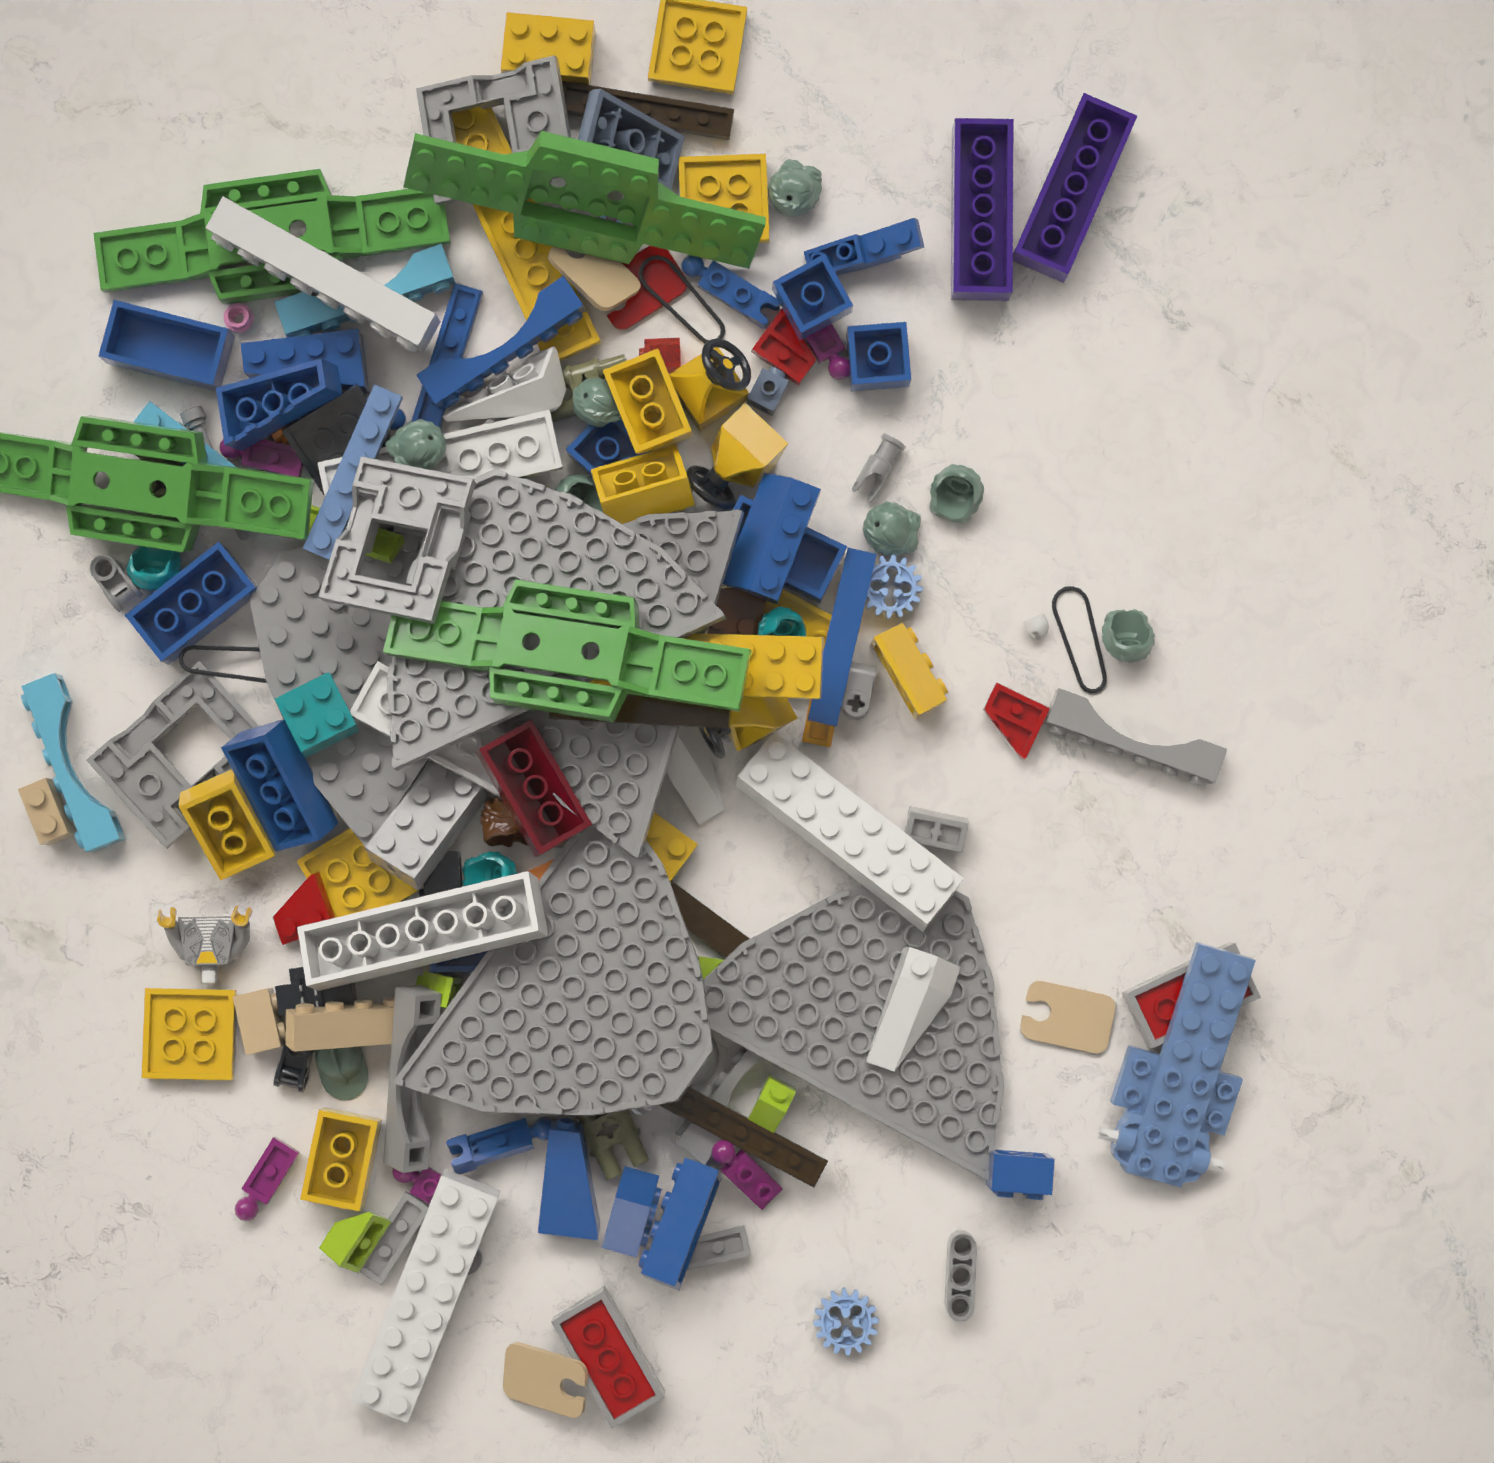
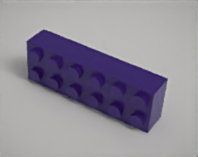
M1083 93L1014 250V262L1062 283L1065 282L1134 126L1137 115Z
M954 119L952 126L951 300L1009 301L1013 293L1014 119Z

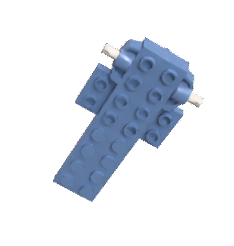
M1196 942L1160 1054L1128 1045L1110 1099L1113 1105L1124 1107V1113L1114 1130L1100 1126L1098 1128L1099 1132H1097V1139L1111 1142V1154L1120 1162V1166L1125 1172L1177 1187H1182V1184L1186 1182L1197 1181L1207 1169L1218 1171L1219 1173L1223 1172L1224 1169L1222 1167L1225 1166V1161L1211 1157L1209 1149L1210 1137L1208 1134L1210 1131L1225 1136L1243 1079L1240 1076L1220 1071L1256 962L1255 959Z

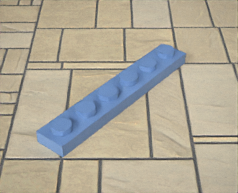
M374 384L303 546L304 550L330 560L335 541L346 530L353 508L352 485L360 458L377 459L403 400L401 395Z

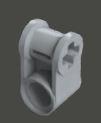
M98 555L91 561V575L102 588L108 601L118 612L122 611L123 606L136 596L140 598L144 595L139 586L132 582L127 572L116 559L107 555ZM105 562H110L112 564V572L108 576L102 577L100 574L101 565Z
M851 662L842 704V711L848 719L860 720L867 715L877 666ZM854 699H859V704L864 706V708L861 707L858 709V712H853L852 706L847 704L853 703Z

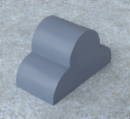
M602 89L590 91L578 140L659 159V182L672 190L684 136Z

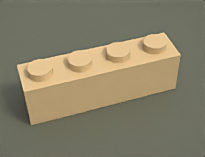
M395 997L384 998L383 1003H373L372 1000L361 999L355 1000L354 1005H344L343 1002L337 1001L326 1002L325 1007H314L313 1004H297L296 1009H286V1046L296 1052L392 1044Z

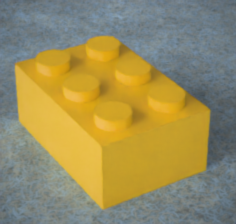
M506 12L501 73L516 70L525 62L555 55L558 58L562 81L590 85L596 35L594 20Z
M232 769L180 792L178 807L220 881L275 856V850Z
M326 1107L319 1109L300 1200L361 1211L365 1207L383 1119Z

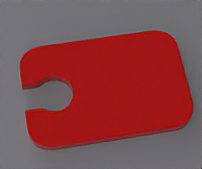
M648 246L638 252L629 264L622 263L639 281L638 273L641 264L645 259L655 255L668 258L683 274L667 249ZM652 260L645 266L643 271L645 282L667 304L686 291L687 286L666 262ZM640 282L638 293L626 300L625 307L618 311H612L607 315V318L616 329L626 330L662 308L663 305Z

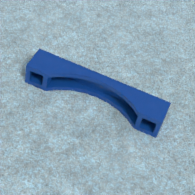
M562 276L539 292L535 306L527 321L506 343L486 354L473 358H440L416 374V376L439 409L444 406L449 408L455 405L461 399L459 396L467 390L473 392L484 385V379L494 373L496 376L508 369V363L515 358L522 359L533 352V346L543 340L546 343L558 335L557 330L564 325L572 326L583 318L582 313L586 311L584 305L565 277Z

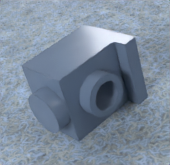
M770 367L769 371L762 368L747 397V404L773 416L789 384V381L784 379L786 374L774 367ZM766 383H771L775 386V389L772 392H767L763 387Z

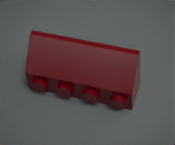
M532 719L475 752L535 857L592 825ZM555 793L574 813L561 805L553 794Z

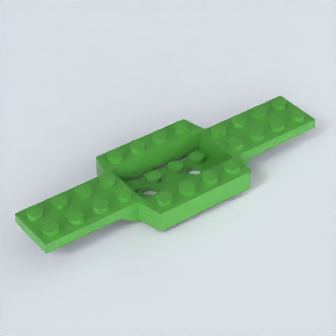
M545 131L540 132L529 150L505 155L415 133L403 184L404 188L513 213L515 238L629 264L640 247L646 244L749 269L766 225V217L678 196L659 182V159ZM554 177H561L566 181V185L554 187L549 181ZM611 191H619L624 195V198L620 201H613L608 198L607 194ZM532 198L533 201L538 202V203L549 202V203L561 205V207H563L564 209H567V210H563V209H559V208H555V207H551V206H547V205H542V204H538V203H534V202H530V201H525V200ZM571 209H579V210H583V211L590 212V214H592L593 216H602V215H604V216L616 218V219H618L619 221H621V222H623V223H630V222H631L634 226L627 225V224H623V223H618V222H614V221H610V220H606V219H601V218H597V217H593V216H589V215H585V214H580V213H576V212H572V211H568V210H571Z
M321 169L203 185L200 214L181 221L93 233L100 289L103 293L210 278L217 297L223 305L291 296L302 291L290 283V278L286 277L285 281H282L268 273L269 271L264 269L265 264H259L258 267L252 265L219 270L222 265L248 262L237 254L238 250L236 248L230 252L210 239L213 234L206 229V226L222 197L229 199L290 233V227L294 222H304L307 227L306 232L297 238L326 252L341 262L342 259L433 247L439 244H451L446 205L435 204L433 194L403 189L360 196L332 195Z
M91 415L80 417L72 442L0 432V492L65 504L70 535L177 552L192 550L200 525L220 526L297 539H307L314 479L207 463L203 432ZM94 448L186 462V464L183 466L90 453L87 452V449ZM99 472H105L109 476L110 483L105 489H101L96 485L95 477ZM156 480L162 481L166 486V494L161 498L156 497L152 492V484Z
M515 580L502 607H477L441 601L435 624L391 615L383 653L388 656L488 671L490 698L498 704L614 722L627 694L740 712L752 651L747 648L658 635L641 630L639 626V604L634 597ZM530 634H536L540 638V644L534 650H527L523 645L525 637ZM590 643L597 644L600 649L599 655L592 660L583 657V649ZM504 665H510L560 674L609 681V683L612 686L575 681L557 677H550L538 674H531L513 670H506L503 668Z

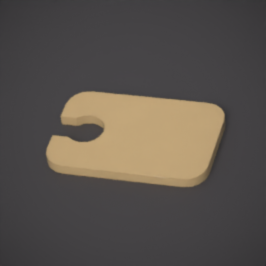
M552 247L549 251V262L599 310H612L636 295L640 289V281L621 262L584 254L583 258L576 259L569 256L566 249Z
M1035 981L1029 985L1025 1000L1046 1002L1049 1005L1050 1014L1044 1021H1036L1031 1016L1022 1015L1020 1031L1024 1037L1090 1053H1101L1107 1048L1115 1013V1002L1110 996L1045 981Z
M513 1342L506 1348L503 1390L509 1398L570 1418H577L584 1412L586 1398L568 1395L564 1391L562 1384L564 1379H571L578 1385H587L588 1370L583 1362L521 1342Z

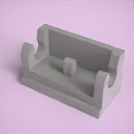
M909 806L907 824L904 829L907 835L920 844L958 852L963 851L969 825L967 818Z

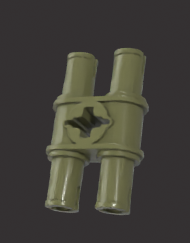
M625 354L601 361L598 358H592V361L575 366L567 365L564 371H562L566 388L573 392L587 378L597 377L605 380L603 370L627 361ZM571 396L572 399L562 401L561 406L551 412L553 422L577 416L573 408V396Z
M629 1110L607 1113L601 1116L576 1115L579 1123L583 1126L585 1141L590 1150L588 1153L592 1157H596L606 1180L622 1174L621 1168L611 1149L614 1147L613 1144H623L633 1167L649 1161L648 1155L638 1136L641 1134V1130L637 1128ZM604 1122H607L609 1125L620 1124L613 1131L614 1136L610 1137L608 1133L598 1135L605 1127Z

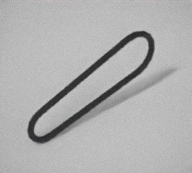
M660 255L650 256L645 259L638 273L643 287L703 343L709 341L700 335L645 282L643 271L647 263L652 260L666 262L717 321L721 331L716 339H722L725 333L723 322L672 261Z
M1074 586L1064 587L1054 595L1052 611L1080 687L1085 692L1097 693L1105 687L1107 675L1090 602L1086 593L1080 588ZM1072 590L1082 595L1086 604L1103 678L1102 684L1096 689H1090L1084 685L1056 609L1057 598L1065 591Z
M192 645L185 647L179 654V664L182 669L189 673L267 683L265 678L192 669L183 662L184 654L189 650L260 652L259 647Z

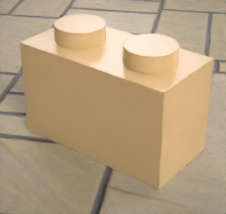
M43 778L18 789L40 845H52L75 835L76 831L72 821L68 819L65 813L64 801L61 794L57 791L53 779Z
M273 987L233 996L245 1054L249 1055L282 1047L286 1039V1023L280 1021L276 993H274Z

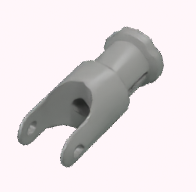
M885 433L881 436L882 442L875 454L870 455L852 487V491L856 492L864 480L873 474L875 484L868 495V502H872L893 470L892 464L899 452L904 451L906 447L902 442Z

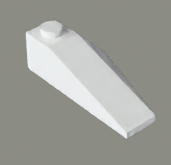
M555 346L521 360L522 367L510 374L505 370L497 375V378L491 381L488 386L482 385L473 392L468 390L459 396L461 399L455 405L446 408L443 418L445 421L519 417L545 410H550V412L557 410L562 404L566 386Z
M680 726L666 774L700 826L722 812L724 806L707 743L698 727Z
M912 947L903 948L865 1062L895 1072L950 998L960 970L959 966Z

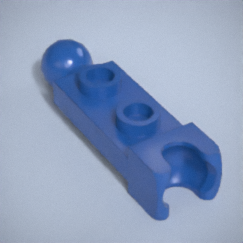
M688 255L682 261V270L687 276L701 277L697 284L698 288L745 316L749 321L762 329L768 327V319L761 314V310L770 308L773 311H778L781 306L777 298L764 290H760L714 260L708 268L704 266V261L701 257Z
M540 1117L533 1126L528 1127L526 1118L468 1136L463 1134L448 1139L446 1144L452 1155L461 1154V1156L451 1161L454 1172L461 1175L476 1170L478 1166L535 1149L532 1139L537 1137L542 1141L548 1140L552 1119Z

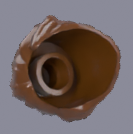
M489 798V800L485 801L484 809L480 815L484 842L491 847L503 845L510 848L513 842H520L529 846L504 802L499 800V798Z

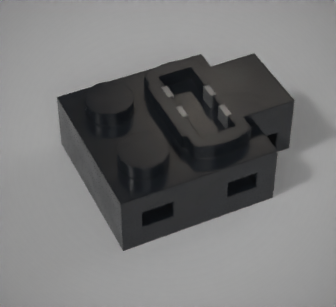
M303 967L289 969L291 984L275 986L279 1016L286 1015V1009H296L297 1004H313L314 1007H325L326 1002L337 1001L343 1002L344 1005H354V1001L357 1000L355 982L321 991L306 986Z

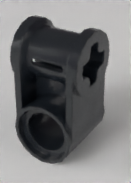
M285 1041L275 1072L273 1086L285 1085L297 1088L298 1092L304 1093L310 1075V1065L314 1050H308L303 1055H298L286 1046Z

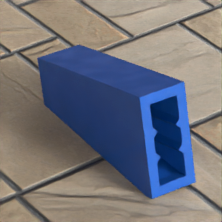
M559 1118L557 1121L552 1120L548 1136L538 1233L598 1241L600 1219L583 1126L581 1123H575V1120L570 1118Z

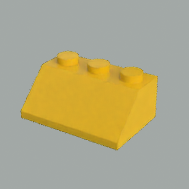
M659 349L603 370L636 454L662 449L692 438V430Z
M676 444L591 469L603 513L621 524L637 520L636 518L648 514L679 512L695 506L689 480Z
M901 623L873 637L870 644L913 718L917 719L947 701L945 695L949 692L942 679H935L930 669L934 666L925 652L922 654L919 652L915 645L919 640L911 627L906 629L904 624Z

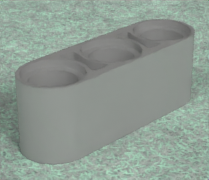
M956 1230L949 1236L946 1260L945 1309L953 1320L959 1322L966 1321L972 1316L975 1300L977 1245L972 1235L964 1230ZM963 1237L967 1238L970 1241L968 1250L962 1253L955 1251L954 1244L956 1240ZM958 1268L968 1270V1278L962 1283H957L953 1280V1273ZM956 1299L966 1300L967 1307L962 1313L952 1311L951 1306Z

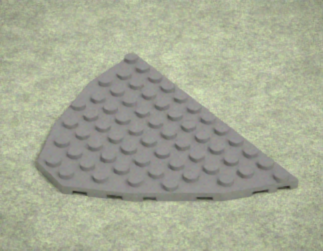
M498 469L491 470L474 478L476 485L468 509L471 513L470 521L455 571L450 570L442 601L477 607H502L515 580L634 597L639 604L640 629L658 635L684 639L726 619L719 607L709 599L663 548L653 542H649L601 511L595 510L574 495L547 488L545 485L509 475L507 472ZM425 532L421 541L422 547L416 561L413 560L406 583L408 586L412 585L427 532ZM536 634L526 636L523 642L524 648L527 650L536 649L540 644V638ZM594 643L587 644L583 649V657L588 660L595 659L599 655V646ZM393 656L392 664H389L387 673L388 703L392 728L390 739L393 745L392 766L398 771L530 709L495 703L490 698L488 671ZM504 665L503 668L506 670H513L582 682H591L595 680L592 678L560 674L510 665Z
M743 511L648 514L623 524L639 536L663 548L715 605L717 604L744 515ZM707 627L697 633L708 634L710 627ZM530 709L498 724V727L506 734L532 719L590 819L591 826L624 848L632 856L641 858L680 726L549 719V712ZM555 793L553 794L561 805L574 813Z
M414 535L404 536L405 543L391 564L365 556L360 576L407 585L408 573L413 560L416 561L422 547L421 541L423 537H416ZM303 547L282 551L249 600L267 684L275 699L330 672L350 711L377 661L388 667L390 663L392 664L393 656L383 653L391 615L322 601L319 598V594L330 560L306 551ZM354 719L359 732L305 759L313 772L314 785L366 847L391 812L397 807L430 759L424 758L396 771L392 766L393 745L391 739Z
M589 826L569 838L539 880L548 936L489 950L395 1078L394 1083L472 1109L494 1113L595 1116L678 1102L714 1052L701 965L664 864L647 840L645 841L641 858H637L611 841L596 828Z
M863 885L844 890L825 898L741 943L703 979L712 1031L981 1178L988 1180L989 1153L994 1151L995 1147L994 1139L996 1126L999 1122L1004 1080L1001 1072L997 1010L994 1003V980L991 969L987 964L984 954L985 949L978 926L976 927L969 897L955 891L924 932H922ZM912 947L960 967L950 998L895 1072L865 1061L903 948Z

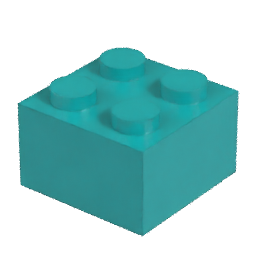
M330 672L274 699L304 758L359 732Z

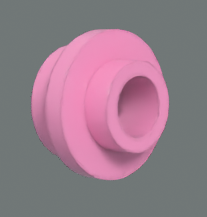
M242 303L230 305L224 313L225 325L236 333L247 331L254 321L251 309ZM238 314L244 315V320L241 323H235L234 321L235 316Z

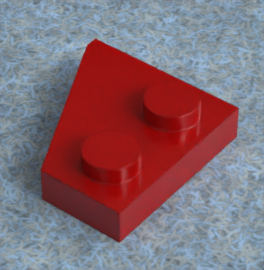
M783 309L780 310L751 350L753 354L767 364L786 374L785 377L798 386L816 363V358L810 347L807 346L804 339L799 340Z
M996 682L983 711L1018 756L1025 760L1050 708Z
M320 872L311 874L272 917L282 945L299 940L297 927L335 918Z

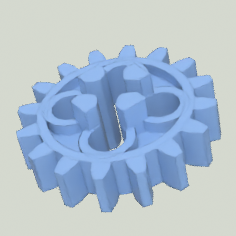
M895 555L891 556L889 562H886L885 558L880 556L879 565L874 563L866 598L869 602L865 608L868 610L874 606L876 608V617L881 612H885L886 620H890L892 613H896L898 618H902L903 609L911 613L913 608L910 603H919L920 599L915 593L922 592L923 587L917 586L916 583L922 579V576L913 575L916 566L906 567V558H903L899 563L896 562ZM889 568H894L897 571V576L893 581L894 586L899 587L906 583L911 587L909 593H903L901 589H895L892 595L895 605L892 607H888L884 603V599L888 595L887 588H882L879 591H874L871 588V583L874 581L879 582L881 586L887 585L889 575L886 571Z
M843 1287L841 1295L838 1296L834 1290L830 1291L832 1299L828 1301L822 1297L821 1302L824 1308H815V1313L820 1316V1319L813 1320V1324L816 1327H821L816 1332L817 1338L825 1336L826 1339L823 1342V1346L827 1348L833 1344L835 1354L840 1351V1348H844L846 1355L849 1356L853 1347L859 1353L862 1352L860 1344L864 1342L870 1346L872 1343L868 1337L869 1334L877 1335V1330L872 1327V1324L878 1323L879 1318L871 1316L876 1310L875 1305H866L869 1301L867 1295L859 1299L857 1289H854L852 1294L848 1295L846 1288ZM854 1305H859L862 1310L860 1314H853L851 1321L855 1328H862L863 1333L860 1336H854L851 1333L850 1327L844 1325L841 1335L837 1338L830 1335L833 1328L838 1329L841 1326V1321L837 1315H830V1308L833 1306L839 1307L842 1316L847 1318L850 1316L851 1308Z

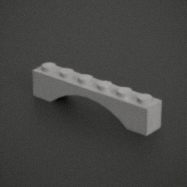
M1060 688L1054 693L1050 709L1044 721V724L1050 726L1049 731L1055 734L1066 736L1067 732L1078 736V742L1089 746H1094L1096 742L1106 746L1105 751L1117 756H1122L1123 753L1134 756L1133 761L1138 764L1150 767V764L1154 763L1162 766L1161 772L1178 777L1179 773L1190 776L1189 782L1206 787L1207 783L1212 784L1216 782L1227 751L1224 747L1201 739L1171 746L1150 745L1135 741L1109 726L1096 713L1087 698Z
M423 985L396 987L383 1163L402 1173L429 1168L431 1140L425 1123L421 1092L393 1082L440 1018L441 993Z
M740 1048L730 1061L734 1065L728 1074L722 1072L712 1084L716 1090L710 1098L727 1106L731 1093L739 1080L753 1065L763 1058L749 1050L745 1051ZM686 1119L675 1132L679 1136L676 1144L704 1165L712 1156L713 1145L723 1140Z

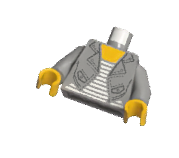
M235 906L231 916L178 917L177 922V910L171 907L170 917L164 916L162 910L159 909L157 922L161 927H164L169 943L179 958L185 961L186 965H201V983L219 982V965L233 964L234 960L240 958L250 941L249 919L253 911L248 907L245 915H241L238 912V906Z

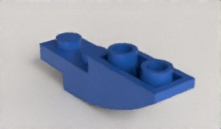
M911 218L863 235L854 234L806 250L804 255L806 263L825 254L836 275H841L901 259V255L925 248L919 221L916 218Z

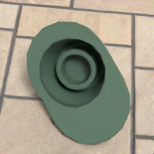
M361 1046L315 1050V1061L321 1083L328 1094L339 1100H351L363 1092L368 1082V1069Z

